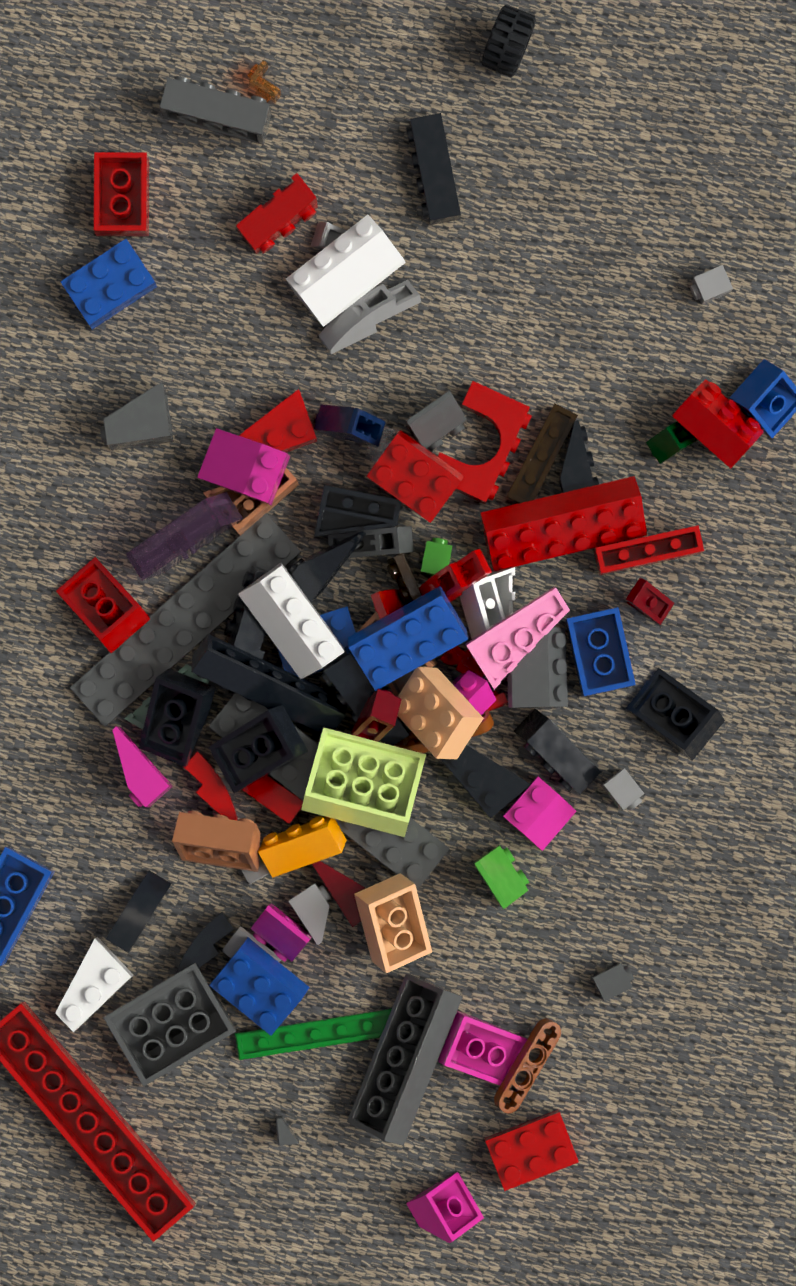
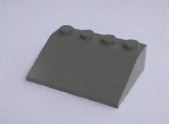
M196 963L103 1017L143 1086H146L237 1031L224 1006L209 986Z

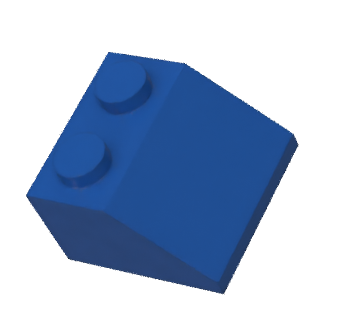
M765 359L730 396V399L740 406L741 411L746 416L755 419L760 424L761 429L770 438H773L796 413L795 384L784 370Z

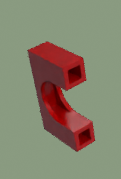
M472 381L461 408L489 420L496 427L500 436V448L490 461L481 465H468L439 452L438 457L464 476L455 491L486 504L488 499L493 501L499 486L495 485L499 475L504 477L510 465L506 461L509 452H516L521 441L517 435L521 428L526 430L532 415L528 414L529 406Z

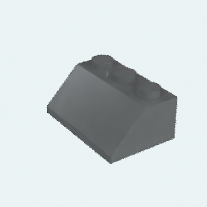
M553 627L547 635H544L532 651L521 659L513 671L508 673L509 708L568 707L565 628Z

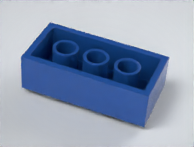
M439 586L348 637V648L376 691L468 640L466 627L443 589Z
M5 847L0 855V966L5 965L55 873L50 868L11 847Z

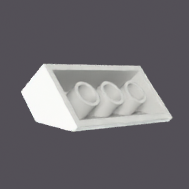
M366 215L288 276L286 281L295 295L324 327L406 262L383 230L369 215Z
M279 563L238 593L300 679L323 668L345 652L341 643L282 563Z

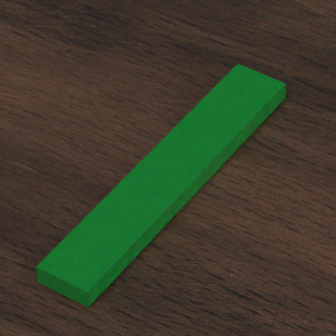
M392 1008L279 1026L271 1036L263 1029L235 1033L239 1060L380 1038Z

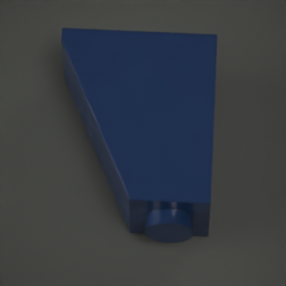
M321 404L315 418L314 430L330 437L378 447L385 421L359 408Z

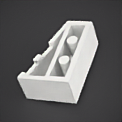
M515 567L492 571V573L462 592L460 600L472 639L513 613L515 592H512V576L515 575Z
M97 937L91 944L55 1013L75 1032L134 975Z

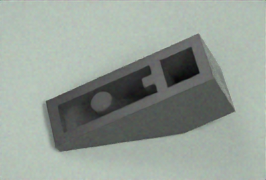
M412 526L362 530L366 535L349 558L414 552ZM360 531L328 535V544L331 546Z

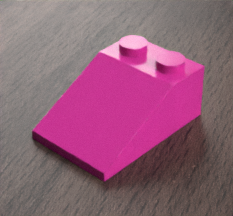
M216 428L197 478L272 506L290 456L283 451Z
M116 726L113 729V734L126 783L131 791L129 797L138 807L143 805L151 807L173 786L123 729Z
M272 903L267 906L251 927L256 940L264 945L267 942L275 948L273 952L284 962L287 959L292 962L312 938L310 933Z
M457 1011L437 1062L501 1085L527 1039Z

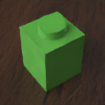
M433 538L432 542H426L421 574L433 576L449 565L452 545H447L448 540Z

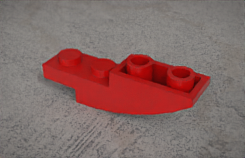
M477 549L459 561L441 569L419 587V591L423 596L441 586L449 601L452 602L461 596L463 591L492 573L481 549Z

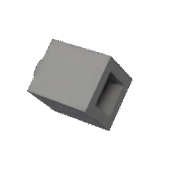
M723 265L695 276L692 279L693 285L690 286L694 299H699L702 305L727 295L733 290Z

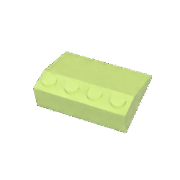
M323 727L301 810L405 837L426 754Z

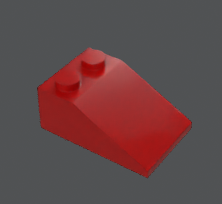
M96 557L56 590L58 595L110 653L114 652L150 620V617Z

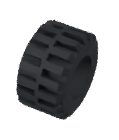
M505 4L497 16L482 56V66L512 78L520 66L536 23L535 15Z

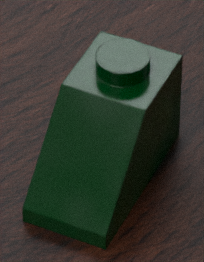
M677 421L652 437L646 444L659 464H662L698 441V439Z

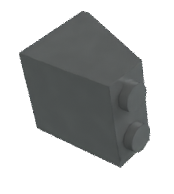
M157 384L104 418V426H100L102 442L108 445L112 451L174 442L167 391L164 385Z

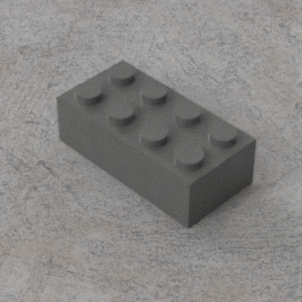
M175 76L174 79L167 78L159 107L163 119L264 145L272 116L270 104L266 103V99L258 96H251V99L241 97L240 92L226 89L225 92L215 90L216 87L214 85L203 82L199 86L190 83L189 79L181 76Z

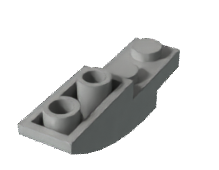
M408 280L390 289L381 284L367 292L334 318L319 334V339L330 354H333L376 333V324L421 303L420 294Z

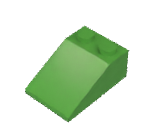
M499 845L475 860L473 864L499 905L504 909L528 891L525 885L530 882L522 870L517 872L511 864L515 859L507 847L502 849Z

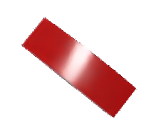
M197 751L190 759L188 765L184 767L203 784L196 793L220 815L226 816L230 820L239 821L236 808L223 780L208 760Z
M268 775L242 789L289 824H291L302 808L303 800Z

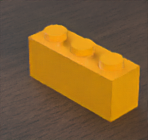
M317 816L309 823L301 826L300 824H295L284 832L268 834L263 838L258 853L273 878L342 853L347 839L336 819Z

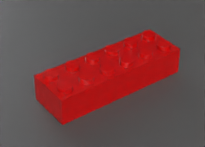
M635 476L480 513L487 550L494 572L647 535L642 496Z

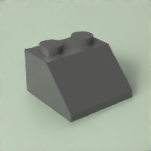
M449 390L406 420V428L419 444L433 452L444 444L442 439L449 434L455 437L465 429L464 424L467 423V418Z

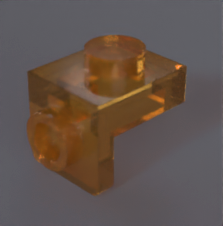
M262 60L260 65L255 64L248 74L250 78L249 86L256 90V96L266 99L267 103L271 100L276 104L281 96V90L262 78L268 69V63Z

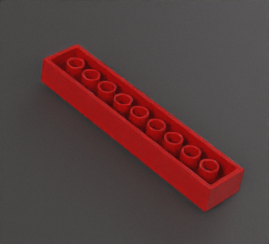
M25 1001L0 1021V1062L153 1242L194 1208L195 1201Z

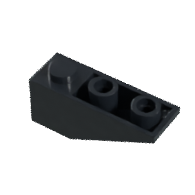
M579 420L573 424L559 479L562 493L599 484L597 476L592 477L590 467L594 466L591 451L586 452L584 442L588 441L585 426H580Z

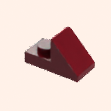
M641 577L626 598L628 605L659 625L662 624L675 604Z

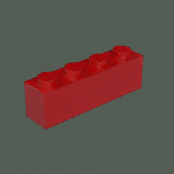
M699 525L596 547L593 551L600 576L701 554L704 552Z

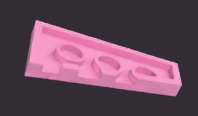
M553 587L465 644L493 689L500 684L508 673L513 671L521 659L532 651L544 635H547L570 609L557 588Z

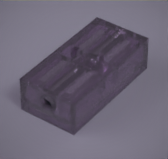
M227 492L204 499L126 553V556L140 579L144 581L163 574L181 561L188 559L191 554L197 553V550L243 518Z

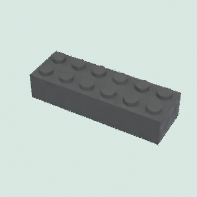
M406 973L347 1120L348 1123L384 1141L404 1146L463 996L425 979Z

